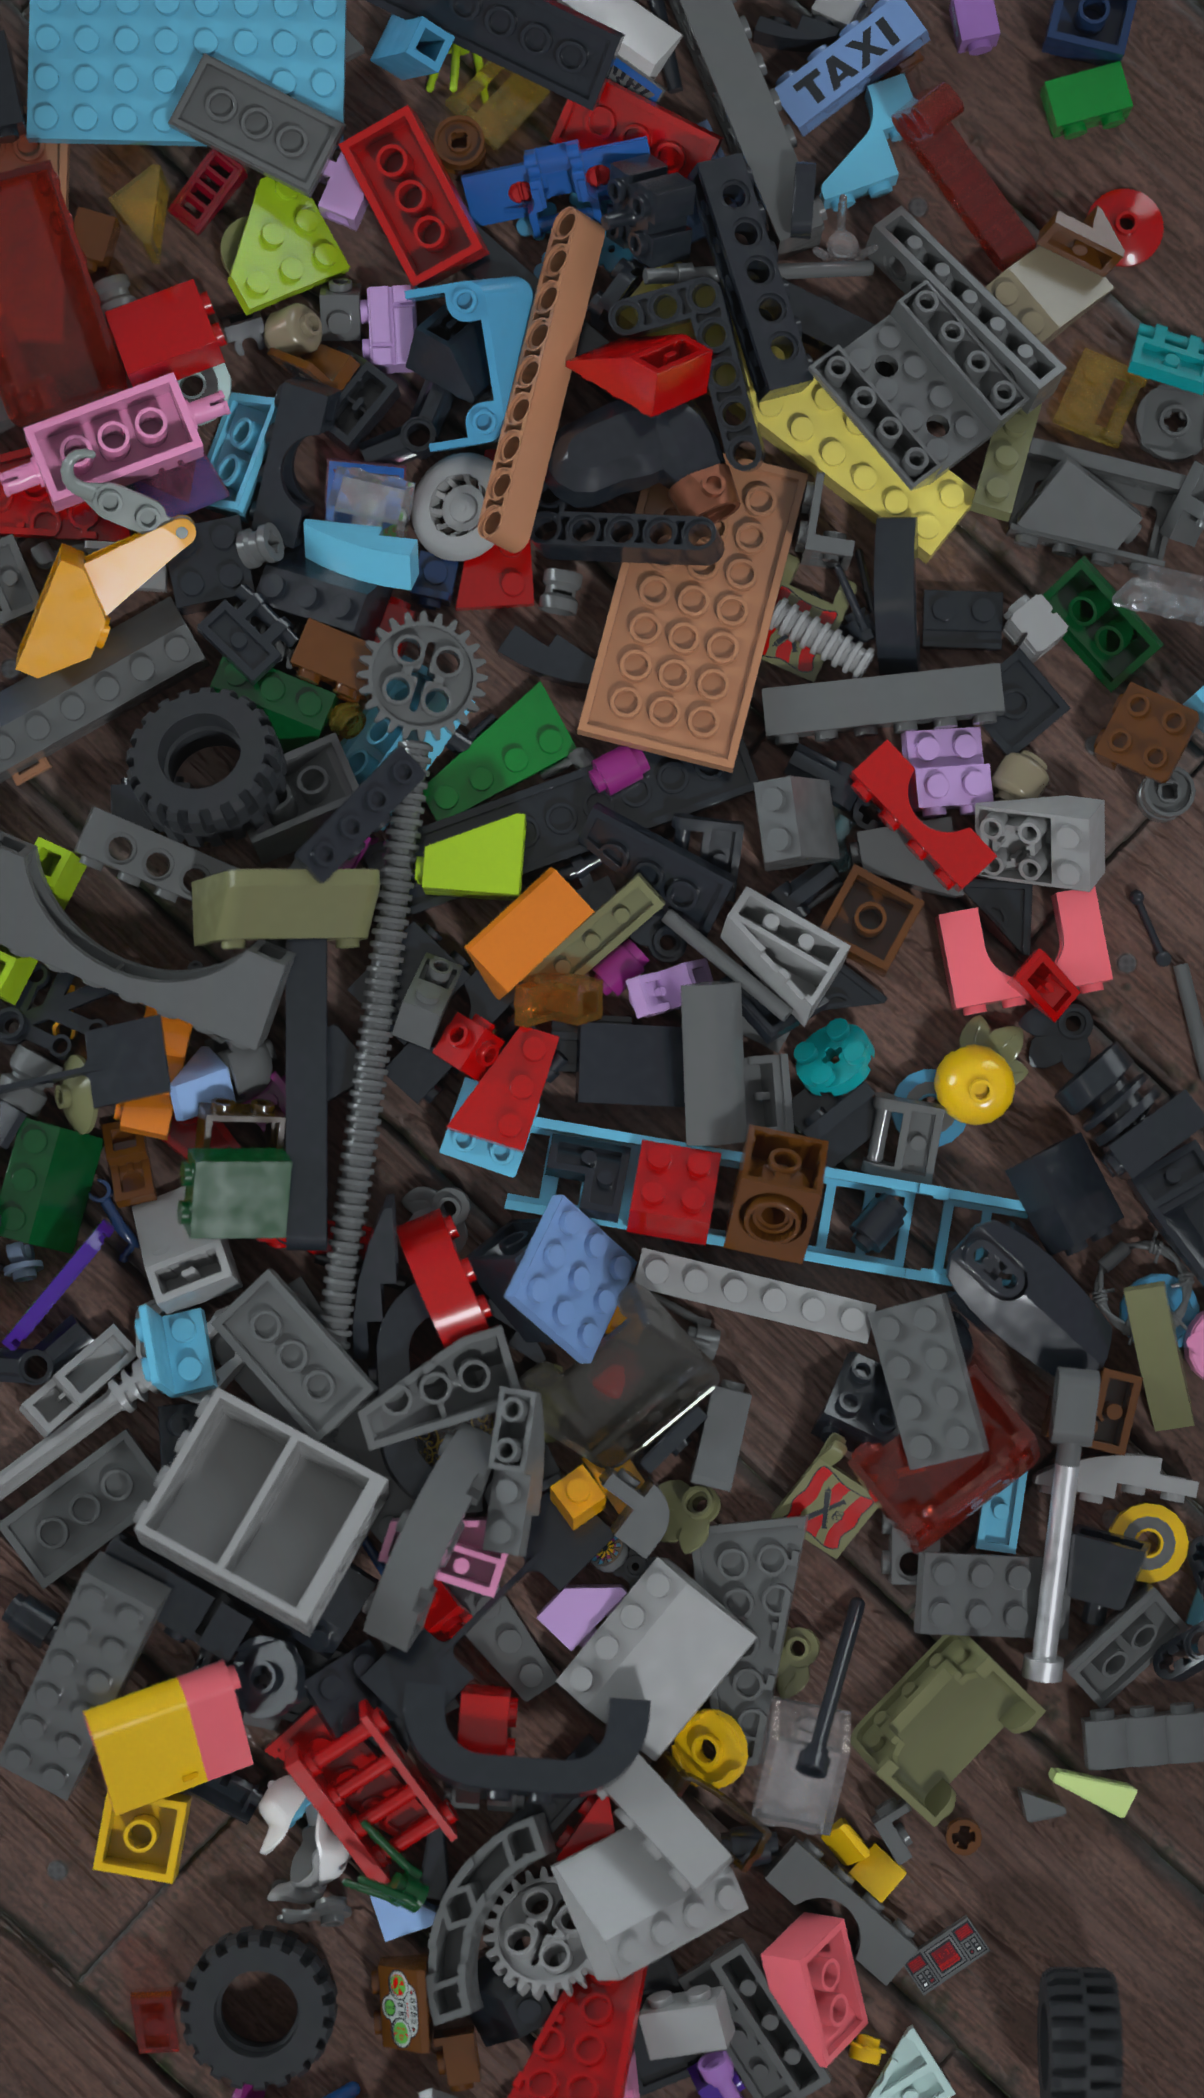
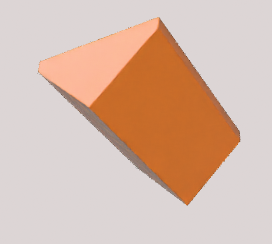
M550 867L464 948L493 995L500 1000L595 911L554 868Z

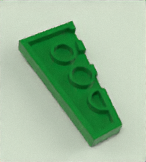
M541 681L474 740L468 750L461 752L428 782V789H423V795L426 796V803L436 821L472 809L540 773V771L562 761V759L567 758L577 748Z

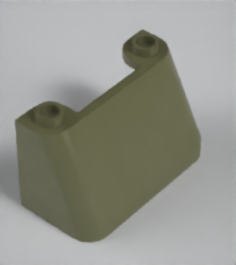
M943 1635L857 1724L851 1734L850 1743L871 1769L935 1828L954 1809L956 1792L950 1783L1004 1727L1014 1734L1029 1731L1036 1725L1038 1719L1046 1710L970 1636Z

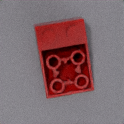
M685 334L620 338L567 360L565 366L581 375L583 379L607 390L612 396L634 406L642 414L654 417L707 393L713 350Z

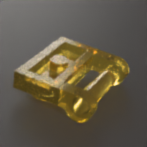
M488 61L457 95L453 93L445 101V104L454 115L468 116L478 122L483 130L485 142L497 152L549 96L550 91ZM502 69L506 70L511 76L475 112L469 104Z
M1085 347L1052 422L1106 446L1119 448L1123 439L1121 431L1140 388L1146 386L1148 379L1127 372V365ZM1117 378L1126 383L1107 426L1101 427L1095 424L1112 383Z

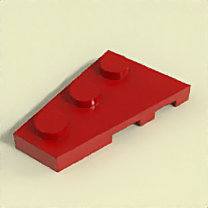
M521 1025L452 1118L446 1129L523 1153L559 1037Z

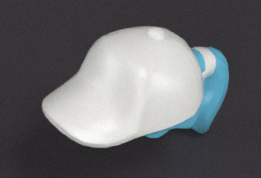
M285 1775L276 1781H269L268 1789L259 1802V1812L269 1826L264 1843L260 1849L261 1854L267 1855L271 1853L284 1838L288 1829L295 1825L296 1821L306 1813V1808L312 1804L290 1775Z

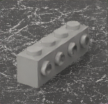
M640 1754L637 1755L633 1764L620 1779L611 1786L596 1793L602 1801L609 1796L619 1807L613 1813L629 1831L634 1826L640 1830L646 1837L641 1844L656 1861L662 1856L673 1867L668 1874L684 1892L691 1887L696 1894L700 1893L733 1861L732 1855Z

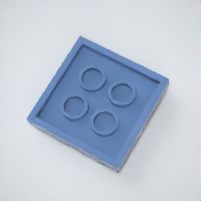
M553 1195L504 1298L578 1363H591L638 1262L564 1195Z

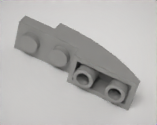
M1101 1453L1081 1456L1076 1492H1080V1500L1102 1504L1104 1497L1115 1498L1117 1483L1122 1484L1121 1491L1145 1496L1147 1488L1161 1491L1160 1499L1184 1503L1185 1496L1197 1497L1199 1482L1193 1479L1160 1473L1162 1458L1137 1453H1125V1456L1114 1453ZM1055 1463L1032 1473L1031 1481L1035 1484H1040L1039 1492L1052 1494Z

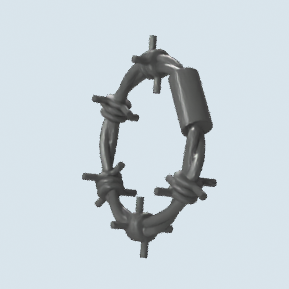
M1156 1230L1152 1240L1132 1243L1120 1241L1097 1261L1099 1271L1094 1282L1093 1292L1091 1293L1092 1301L1097 1304L1098 1308L1113 1326L1122 1331L1123 1335L1129 1337L1128 1346H1131L1133 1341L1129 1315L1125 1322L1111 1313L1107 1304L1109 1300L1107 1293L1115 1292V1288L1104 1289L1103 1280L1105 1272L1109 1273L1135 1248L1148 1250V1253L1155 1255L1153 1261L1155 1264L1158 1262L1159 1255L1175 1263L1179 1272L1177 1276L1179 1283L1171 1284V1288L1182 1287V1302L1175 1312H1171V1315H1173L1175 1329L1179 1324L1185 1331L1188 1329L1182 1322V1318L1186 1313L1192 1294V1285L1195 1283L1193 1280L1194 1274L1189 1272L1176 1254L1163 1244V1241L1156 1240L1158 1235Z

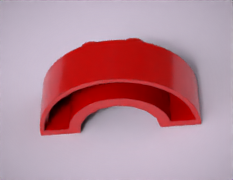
M440 1208L397 1226V1234L407 1262L445 1349L463 1336L499 1326V1324L491 1326L488 1320L493 1314L485 1295L476 1296L471 1282L477 1280V1277L468 1257L461 1260L454 1239L460 1237L451 1215L443 1217Z

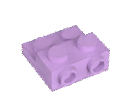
M980 727L918 730L901 733L902 754L915 768L908 787V797L913 812L922 811L923 818L945 816L947 809H959L960 815H974L976 803L994 801L990 763L984 764Z

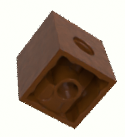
M749 1125L731 1195L723 1248L803 1264L822 1196L829 1141Z

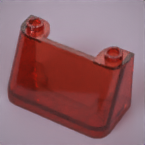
M976 1364L968 1369L989 1451L910 1470L901 1435L899 1434L885 1446L880 1442L875 1444L866 1442L860 1445L852 1453V1459L847 1462L859 1482L914 1554L920 1553L933 1545L1035 1465L1041 1455L1037 1437Z

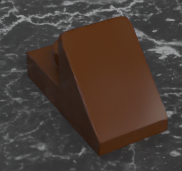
M1098 205L1083 222L1058 210L1039 231L1036 244L1102 277H1105L1124 257L1125 253L1107 217Z

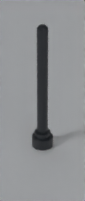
M854 1597L849 1603L811 1742L806 1744L805 1748L800 1750L795 1769L802 1775L810 1778H825L830 1766L831 1759L828 1756L829 1751L826 1746L865 1609V1601L861 1597Z

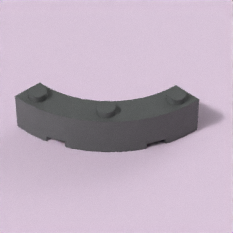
M463 1422L454 1436L449 1433L445 1436L438 1451V1455L441 1457L428 1477L412 1510L405 1509L397 1523L396 1532H399L400 1535L386 1564L377 1590H373L369 1594L363 1607V1613L368 1615L363 1629L364 1632L407 1652L423 1629L437 1587L432 1584L439 1568H444L449 1562L464 1530L465 1523H463V1518L471 1504L477 1506L494 1477L495 1469L488 1468L492 1435Z
M544 1812L515 1823L491 1838L489 1842L465 1862L444 1894L434 1918L428 1943L430 1951L426 1985L434 2026L472 2014L484 2007L478 1982V1952L483 1928L493 1905L505 1887L529 1865L542 1857L557 1852Z

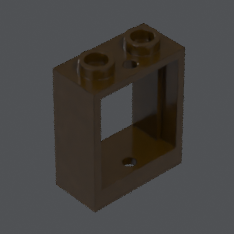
M214 1098L211 1100V1103H199L195 1148H210L213 1121L266 1122L264 1148H283L286 1116L273 1101L254 1099L251 1101V1104H235V1101L231 1099Z

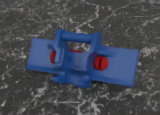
M647 136L582 150L580 149L579 140L576 139L525 150L523 154L524 162L461 175V180L471 218L479 227L529 217L536 239L543 237V233L552 230L554 220L559 214L539 216V212L547 208V199L554 196L576 193L578 202L589 201L591 203L590 207L577 210L601 224L603 210L600 201L610 199L607 191L610 163L648 153L651 154Z

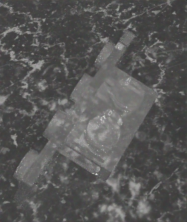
M1146 564L1138 572L1139 579L1131 578L1112 596L1114 606L1204 626V576Z

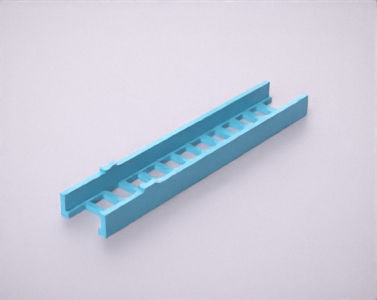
M536 1117L531 1133L550 1136L539 1198L508 1193L504 1209L538 1215L544 1214L552 1196L556 1195L559 1177L545 1175L553 1133L631 1147L618 1223L589 1218L596 1225L627 1230L642 1140L722 1153L720 1166L737 1169L742 1152L709 1146H688L685 1142ZM825 1167L823 1184H826L816 1246H807L803 1261L952 1286L946 1277V1269H943L954 1206L982 1211L980 1223L990 1221L992 1213L1027 1219L1028 1215L1020 1200ZM582 1182L579 1203L575 1205L578 1209L580 1207L584 1182ZM836 1186L864 1190L862 1211L875 1198V1193H886L892 1196L904 1197L903 1207L906 1209L907 1214L903 1218L904 1224L898 1231L894 1260L867 1256L857 1246L855 1247V1253L826 1248ZM916 1194L933 1196V1199L944 1200L932 1269L921 1268V1271L903 1268ZM709 1228L706 1244L723 1247L726 1231ZM983 1248L975 1251V1261L983 1256ZM1002 1279V1285H1008L1011 1280Z

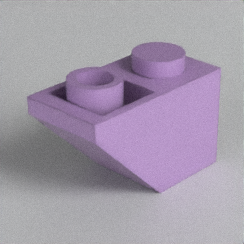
M622 1584L567 1585L561 1592L558 1591L537 1613L536 1618L570 1651L577 1645L583 1648L597 1631L595 1626L605 1616L609 1617L627 1594V1589Z

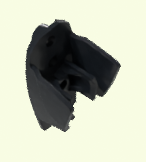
M990 1220L975 1224L948 1255L946 1277L955 1292H945L947 1293L950 1306L981 1333L997 1337L1054 1377L1057 1367L1095 1371L1103 1368L1111 1345L1113 1327L1075 1280L1047 1254L1044 1246L1037 1239L1014 1222L1008 1220L1003 1224L996 1220ZM979 1248H983V1256L975 1261L973 1257L974 1252ZM1000 1272L1012 1275L1008 1285H1002V1278L998 1276Z

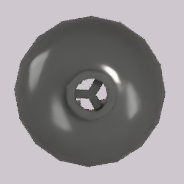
M206 1034L211 1038L204 1041V1046H209L229 1069L236 1100L235 1104L246 1102L260 1095L269 1085L270 1076L273 1073L272 1062L277 1060L276 1051L271 1040L267 1038L255 1051L253 1049L237 1048L229 1042V1039L217 1034Z

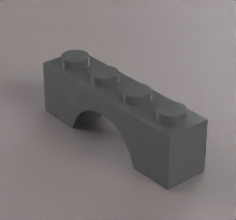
M794 1835L779 1852V1856L772 1860V1865H768L763 1870L764 1879L794 1905L812 1898H828L844 1905L853 1914L857 1922V1940L853 1950L856 1960L887 1986L918 1950L915 1941L912 1940L915 1932L901 1919L897 1918L892 1922L882 1913L885 1906L878 1902L868 1891L861 1895L851 1885L855 1881L854 1878L837 1864L832 1869L821 1859L825 1853L809 1838L801 1842Z

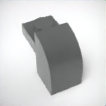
M608 1465L598 1478L604 1488L627 1504L610 1526L614 1536L646 1559L661 1541L668 1527L669 1507L665 1496L658 1484L650 1476L639 1489L637 1486L640 1484V1480L623 1467L617 1472Z

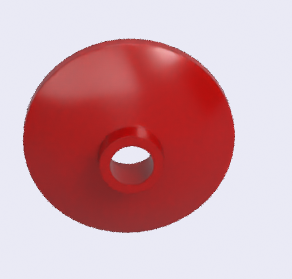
M1116 189L1105 193L1094 202L1087 216L1097 205L1100 206L1125 250L1124 257L1115 266H1135L1143 263L1155 253L1163 237L1164 223L1161 212L1152 199L1133 189ZM1122 218L1130 219L1133 222V228L1130 230L1123 229L1120 226V220Z

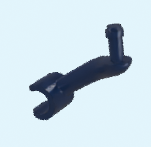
M96 1179L106 1186L107 1193L103 1198H98L96 1195L88 1192L89 1198L101 1204L109 1221L115 1227V1231L122 1239L128 1242L118 1259L126 1263L134 1248H140L139 1240L125 1223L111 1199L114 1194L112 1184L105 1179Z

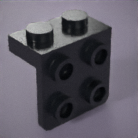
M849 1352L844 1359L828 1401L813 1425L811 1434L821 1438L825 1443L832 1433H838L846 1439L847 1451L857 1455L863 1462L883 1467L897 1447L901 1435L882 1365L857 1352Z

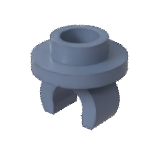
M20 1241L6 1245L7 1256L11 1264L3 1268L4 1275L13 1277L14 1282L36 1279L37 1272L43 1270L44 1265L43 1261L35 1260L33 1245H24Z

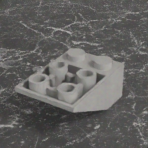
M1064 795L975 804V833L997 855L977 877L1090 892L1105 873V800Z
M185 1186L157 1196V1200L132 1206L145 1271L156 1304L167 1315L178 1313L243 1287L227 1238L190 1239L184 1226L179 1225L177 1207L179 1200H184Z

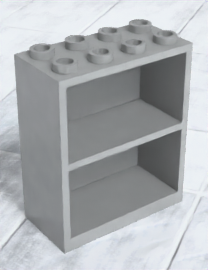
M217 1387L212 1397L205 1395L195 1412V1416L199 1419L192 1431L190 1432L186 1429L180 1436L174 1449L178 1454L170 1467L164 1465L157 1475L154 1487L158 1489L150 1502L144 1500L137 1509L133 1518V1522L136 1523L134 1530L141 1545L310 1637L389 1498L388 1479Z

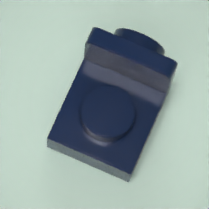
M420 550L418 560L419 575L410 591L411 598L418 600L417 606L425 609L440 610L441 605L450 607L460 561L444 560L430 552Z

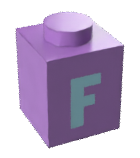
M951 0L949 12L958 53L969 51V55H981L991 51L992 47L997 45L1000 36L994 0Z

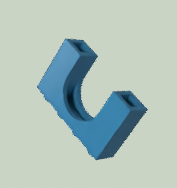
M392 14L370 61L401 80L435 74L439 72L455 37L423 16L404 20Z

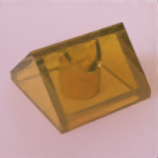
M152 164L109 197L108 200L118 221L151 263L160 264L170 187L161 165Z

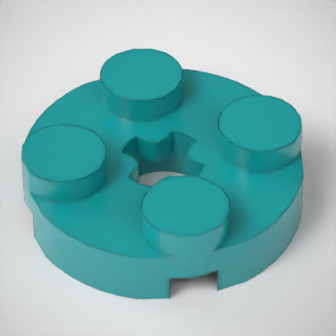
M843 1018L830 1021L827 1026L819 1029L806 1041L798 1044L794 1050V1058L797 1060L796 1072L798 1077L811 1093L822 1096L820 1092H831L833 1096H838L855 1089L867 1078L871 1070L868 1066L871 1055L875 1058L874 1046L866 1033L859 1026L848 1024ZM838 1055L840 1060L833 1064L830 1060Z

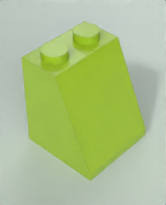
M517 813L426 846L424 857L417 856L415 880H417V884H422V889L427 895L504 901L516 900L521 895L527 826L525 814Z

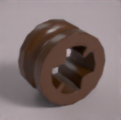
M955 1818L946 1827V1842L954 1853L962 1856L971 1855L980 1847L982 1841L981 1830L971 1818ZM960 1826H969V1833L975 1832L974 1839H969L967 1846H958L959 1841L956 1839L953 1842L952 1834L959 1833Z

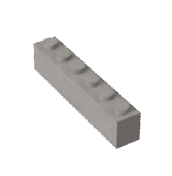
M644 1247L641 1249L633 1287L865 1344L868 1343L871 1331L868 1313L875 1312L877 1306Z

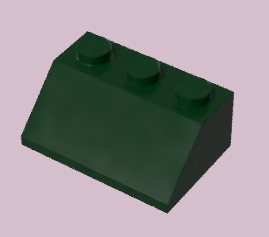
M222 656L210 687H214L216 693H220L221 689L224 688L236 691L238 698L247 696L255 702L258 709H263L276 732L284 751L283 754L325 737L339 703L335 693L274 668L253 686L224 656Z
M25 1118L17 1132L0 1193V1236L74 1254L89 1200L88 1192L91 1193L104 1146V1139Z

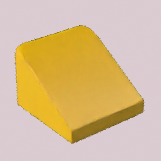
M841 1817L821 1835L822 1840L844 1866H849L870 1856L868 1846L845 1818Z
M874 1842L869 1848L870 1856L857 1862L851 1868L849 1874L878 1902L882 1903L905 1877L907 1872L902 1865L899 1866L893 1857Z

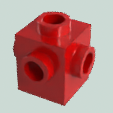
M457 1012L451 1023L444 1029L443 1036L432 1053L480 1082L490 1065L496 1061L505 1041L492 1033L496 1026L486 1019L475 1014L471 1020Z

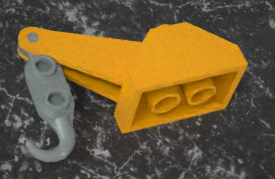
M77 449L66 456L60 470L62 482L70 492L81 497L100 517L138 533L89 555H85V552L64 543L61 544L17 652L16 670L36 678H41L91 658L95 647L102 649L111 628L108 626L111 617L107 615L179 552L190 545L196 537V526L190 517L186 515L169 517L163 505L153 498L117 483H87L78 479L74 474L75 463L82 458L93 459L96 457V452L89 449Z

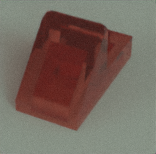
M178 1987L139 1988L131 1992L130 2000L139 2054L179 2052L180 2034L176 2014Z

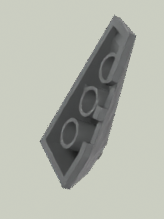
M502 1325L461 1337L359 1409L357 1412L369 1451L497 1412L500 1387L521 1390Z

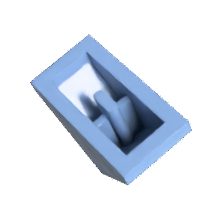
M201 1046L170 1083V1096L176 1121H185L198 1116L199 1103H211V1100L214 1098H227L236 1102L229 1069L209 1046Z
M370 1896L385 1942L433 1926L434 1918L439 1908V1905L426 1899L423 1906L416 1913H411L400 1906L396 1907L385 1900Z

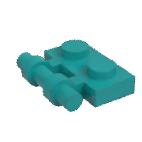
M1140 323L1127 372L1203 396L1204 342H1201L1202 337L1190 334L1188 338L1167 331L1168 327L1156 324L1153 327Z

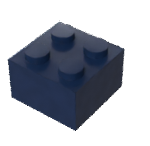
M1053 0L1041 52L1098 66L1122 61L1137 0Z

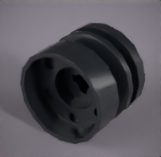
M1117 1041L1093 1058L1054 1095V1098L1071 1116L1088 1107L1092 1114L1082 1126L1085 1132L1090 1131L1100 1122L1104 1125L1092 1139L1098 1147L1117 1138L1140 1122L1149 1113L1153 1103L1162 1093L1156 1084L1145 1090L1142 1094L1137 1091L1149 1078L1146 1073L1139 1074L1129 1081L1123 1076L1134 1060Z

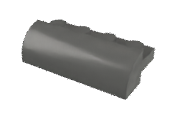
M743 1938L735 1939L715 1949L713 1955L679 1975L678 1982L685 1992L698 1985H708L710 1988L724 1986L736 2030L726 2052L734 2065V2069L753 2098H805L832 2081V2075L829 2070L818 2065L770 1992L765 1971Z

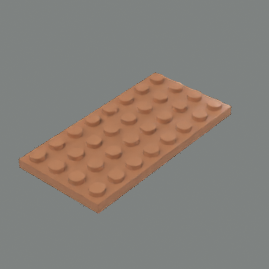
M723 453L725 463L730 468L741 502L739 509L735 513L714 524L724 542L725 550L723 556L718 562L707 566L622 562L577 734L732 773L808 474L763 463L759 469L753 472H743L731 466L726 453ZM736 456L737 461L741 465H748L754 461ZM657 483L641 490L635 514L680 516L668 497V488ZM632 533L629 534L628 540L632 537ZM672 535L661 537L657 544L668 542ZM707 536L699 539L696 546L706 544L711 537Z

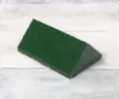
M1085 556L1077 561L1043 594L1053 607L1051 612L1058 613L1068 625L1067 632L1062 639L1110 692L1114 691L1164 645Z

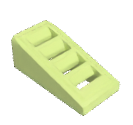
M1051 1767L1048 1773L1049 1778L1054 1783L1120 1818H1125L1138 1792L1137 1788L1127 1782L1062 1768Z

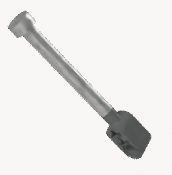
M1057 1367L1049 1424V1442L1057 1443L1033 1652L1024 1654L1022 1676L1037 1682L1058 1683L1062 1681L1064 1659L1057 1656L1081 1450L1082 1446H1092L1100 1389V1372L1095 1370Z

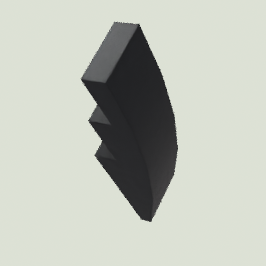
M386 1194L372 1227L363 1258L353 1317V1359H369L371 1349L370 1322L383 1321L385 1310L384 1284L397 1283L399 1259L395 1194Z

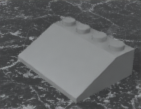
M657 1557L558 1677L556 1682L605 1724L607 1703L610 1697L651 1701L649 1726L641 1751L652 1760L657 1761L752 1646L758 1636L671 1559Z
M680 1798L681 1801L687 1806L685 1801L682 1798ZM636 1826L630 1831L624 1827L550 1866L597 1981L621 1980L749 1909L731 1867L728 1865L700 1893L696 1894L691 1887L684 1892L668 1874L673 1869L663 1856L656 1861L641 1844L646 1837Z

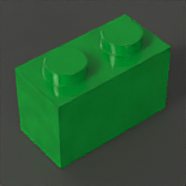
M1121 61L1045 81L1040 92L1052 138L1064 135L1065 139H1074L1086 134L1088 128L1102 125L1103 129L1117 127L1125 122V118H1128L1133 108Z

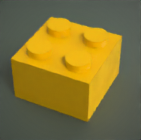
M107 1791L92 1870L173 1884L179 1872L192 1796L176 1793L115 1816Z

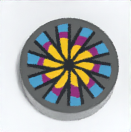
M615 1536L590 1562L602 1572H614L627 1561L630 1551L629 1546Z

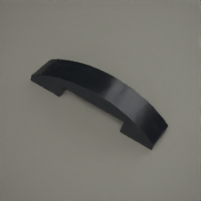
M877 517L874 611L880 676L920 672V635H917L916 609L918 517Z

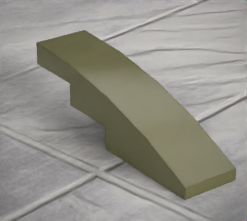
M1165 1281L1124 1287L1131 1330L1155 1432L1195 1426L1181 1349L1178 1346Z

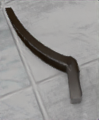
M664 1751L657 1761H652L650 1767L679 1798L682 1797L689 1784L693 1782L728 1804L763 1833L744 1863L726 1849L732 1855V1863L741 1871L748 1872L754 1861L761 1857L766 1843L772 1836V1832L727 1795L699 1777L686 1772L685 1769L679 1766L670 1752Z

